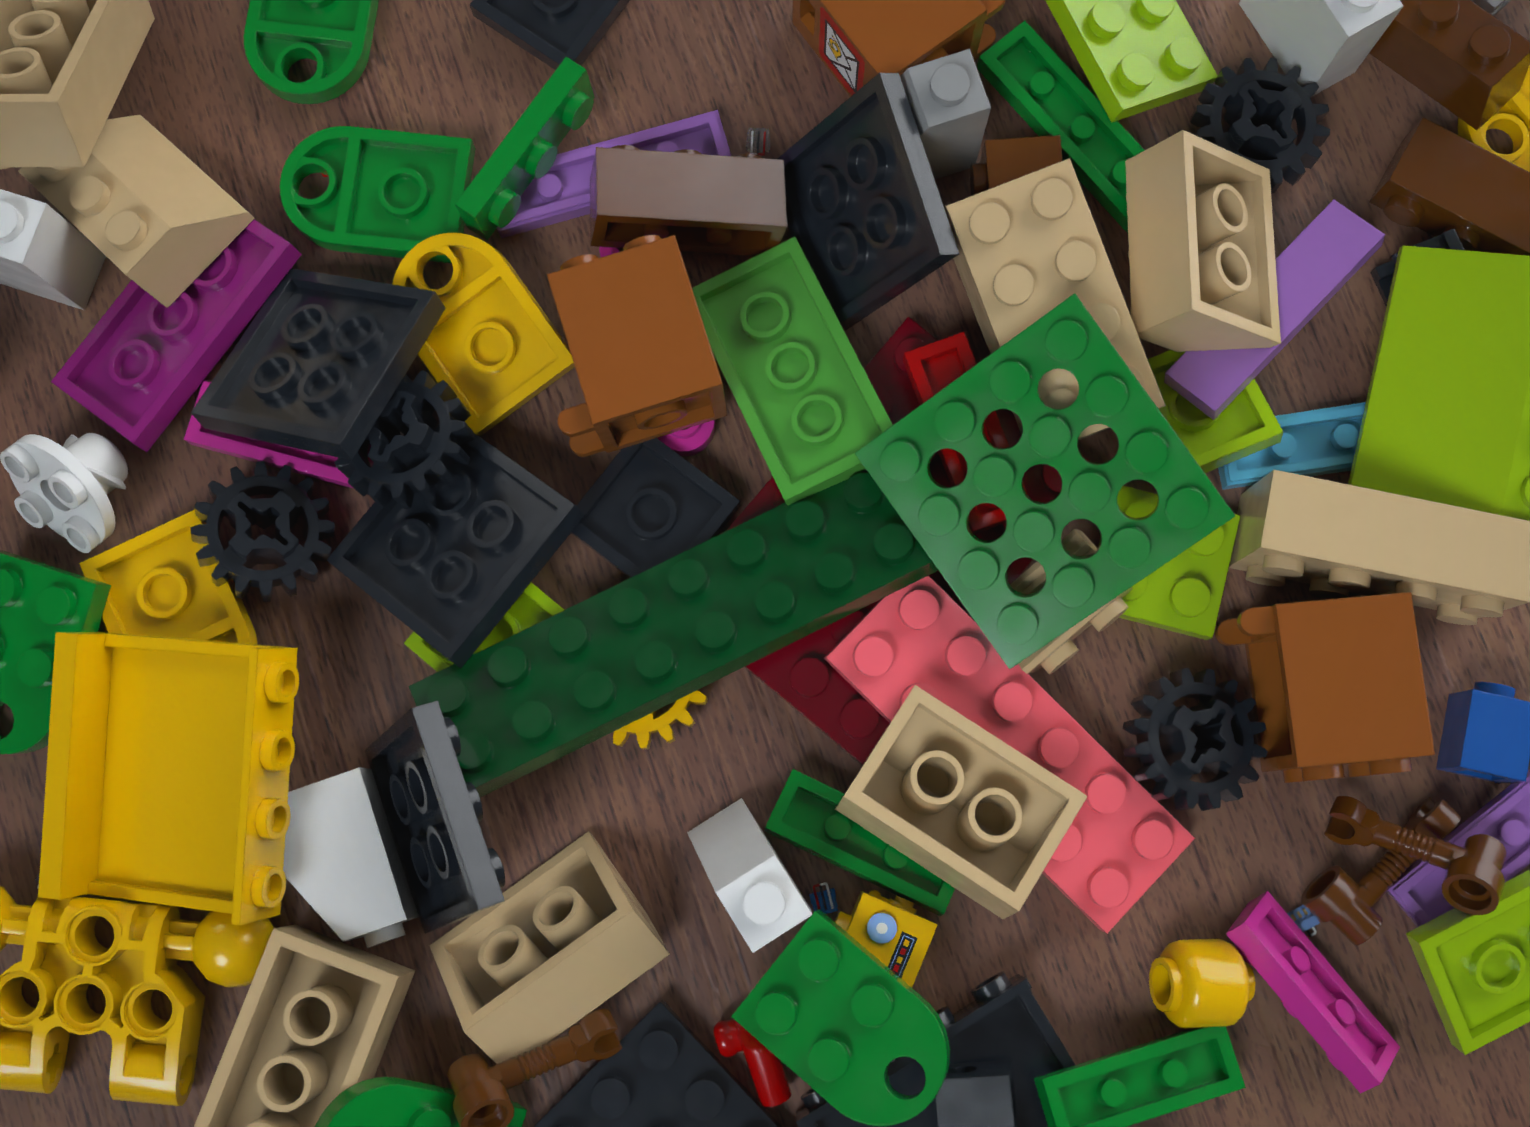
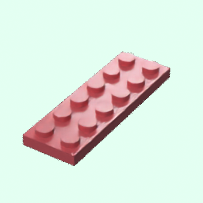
M929 576L880 599L824 657L889 723H891L916 685L1087 795L1088 797L1042 874L1102 932L1108 934L1195 839L1029 674H1026L1019 664L1009 669L977 623Z

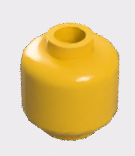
M1178 940L1169 943L1160 954V957L1153 961L1149 972V988L1153 1003L1157 1009L1164 1012L1167 1018L1178 1027H1223L1236 1024L1245 1013L1248 1002L1252 1000L1255 994V977L1252 968L1248 963L1244 962L1242 955L1236 947L1225 940Z

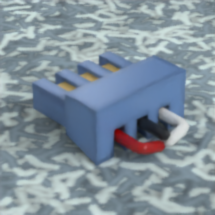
M1304 905L1287 913L1302 932L1306 931L1308 933V938L1316 935L1317 931L1314 926L1320 924V922ZM1312 928L1314 933L1311 934L1308 929Z

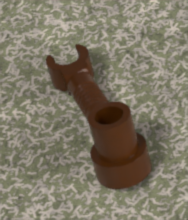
M1336 797L1329 812L1333 817H1331L1324 833L1327 838L1341 845L1358 844L1369 846L1374 844L1391 851L1395 850L1397 853L1402 852L1403 855L1408 854L1411 858L1415 857L1417 860L1421 859L1422 862L1427 861L1431 865L1447 870L1442 883V894L1446 901L1459 911L1471 915H1485L1497 908L1505 884L1501 870L1507 855L1504 845L1499 840L1489 835L1475 834L1468 837L1464 846L1460 847L1382 820L1377 812L1367 809L1361 801L1353 797Z
M1429 797L1415 809L1404 827L1408 830H1413L1415 833L1420 832L1421 835L1426 834L1427 837L1431 836L1434 839H1442L1457 826L1461 816L1443 798L1436 804ZM1387 850L1383 857L1379 858V862H1376L1375 866H1372L1370 871H1367L1357 883L1340 866H1332L1320 873L1307 886L1301 896V903L1321 922L1330 921L1353 945H1360L1369 940L1379 930L1383 922V918L1372 907L1389 890L1393 882L1398 880L1397 877H1401L1406 868L1410 867V863H1413L1416 859L1415 857H1409L1408 854L1403 855L1402 852L1397 853L1395 850Z
M595 1010L586 1015L580 1023L572 1026L568 1030L567 1035L548 1042V1045L543 1044L542 1047H536L535 1050L532 1049L529 1053L525 1052L523 1055H518L517 1058H510L492 1067L488 1066L485 1057L480 1054H468L457 1059L448 1070V1078L456 1096L453 1102V1110L459 1126L507 1127L514 1116V1107L507 1093L508 1089L524 1083L525 1080L529 1081L530 1078L534 1079L537 1075L541 1076L543 1072L548 1073L549 1070H554L555 1067L559 1068L575 1060L580 1062H587L592 1059L603 1060L618 1053L623 1047L615 1033L618 1026L610 1010Z

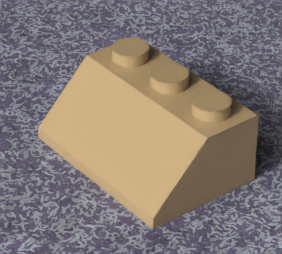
M141 115L107 119L85 167H73L65 170H57L51 167H22L18 171L126 276L166 308L194 282L254 219L247 210Z
M1185 130L1126 160L1131 318L1139 338L1176 352L1271 348L1281 344L1270 170Z
M915 685L835 810L1001 919H1005L1020 911L1088 796Z
M589 831L503 892L505 901L471 915L429 945L464 1033L496 1064L513 1057L517 1058L518 1055H523L525 1052L529 1053L530 1050H535L536 1047H542L543 1044L552 1041L670 955L648 914Z

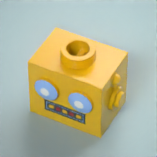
M872 890L869 894L860 891L851 915L839 911L835 923L910 987H913L938 924L916 915L917 909L913 908L914 903L897 895L894 900L882 897L877 890Z

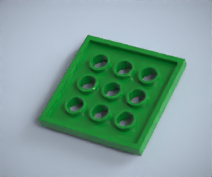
M1075 293L855 453L1009 669L1235 517L1233 511ZM1053 369H1064L1075 376L1079 384V393L1072 405L1063 409H1054L1042 401L1039 395V383L1047 372ZM998 409L1013 411L1022 422V436L1017 444L1009 448H999L992 445L984 433L986 418L990 413ZM1103 424L1110 427L1116 433L1119 446L1116 454L1109 461L1092 463L1080 454L1078 438L1081 432L1088 426ZM949 448L960 452L964 456L968 470L961 484L947 487L934 480L930 472V462L937 451ZM1037 464H1047L1059 472L1062 478V490L1056 498L1048 502H1038L1031 499L1025 493L1023 476L1030 467ZM1145 480L1151 483L1157 490L1158 502L1155 509L1149 515L1141 518H1133L1124 514L1117 503L1120 489L1129 481ZM982 503H991L998 506L1006 516L1007 526L1005 532L994 540H983L975 536L968 523L972 508ZM1087 519L1095 523L1100 529L1102 541L1094 553L1087 556H1076L1066 550L1062 543L1061 535L1064 527L1071 521ZM1019 558H1032L1038 561L1046 573V581L1043 587L1031 594H1023L1014 590L1007 579V569L1013 561Z

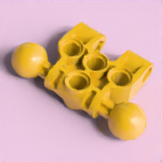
M0 886V952L7 944L23 945L22 961L13 964L0 975V1089L52 1093L56 1089L64 1070L70 1032L77 1035H86L101 1030L109 1034L112 1039L109 1091L113 1100L183 1106L188 1099L194 1081L205 996L183 968L177 965V960L194 961V964L207 980L229 988L247 986L252 983L275 927L268 918L244 925L231 924L232 914L210 911L201 922L180 920V912L176 906L85 897L55 900L38 897L32 906L18 905L7 890ZM99 917L109 921L114 929V940L109 949L98 943L95 937L94 927ZM25 978L35 983L39 990V1002L36 1008L27 1004L22 996V984ZM90 984L100 988L105 996L106 1006L102 1015L95 1013L87 1003L86 992ZM154 990L162 991L169 997L172 1003V1014L169 1021L157 1017L151 1008V997Z

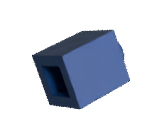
M1475 682L1474 688L1471 690L1449 694L1436 769L1499 784L1526 782L1530 760V702L1515 699V688L1491 682Z

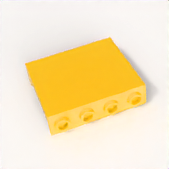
M56 632L38 897L62 900L90 894L232 914L231 924L244 925L280 915L281 900L286 890V876L283 871L285 835L291 818L288 805L290 765L295 753L292 727L294 698L299 688V673L296 668L298 648L104 632Z

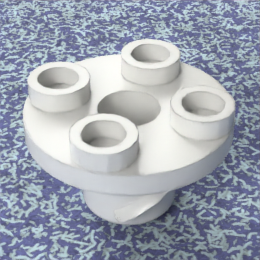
M86 433L80 438L71 434L62 447L46 437L29 434L21 437L1 452L0 461L20 494L14 501L15 507L30 525L36 528L48 525L82 553L91 552L112 535L116 522L107 494L115 488L126 490L124 481L128 475V467L124 456L110 440L96 433Z

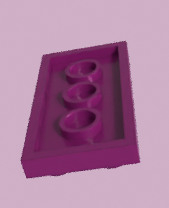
M253 219L168 308L131 280L52 379L51 383L133 444L148 452L302 254L291 243Z

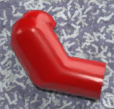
M734 1019L717 1022L713 1032L720 1054L724 1057H732L738 1052H744L761 1105L773 1107L789 1100L792 1092L782 1061Z

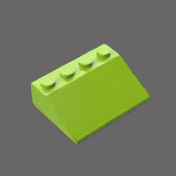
M1405 245L1399 248L1348 485L1530 521V256Z

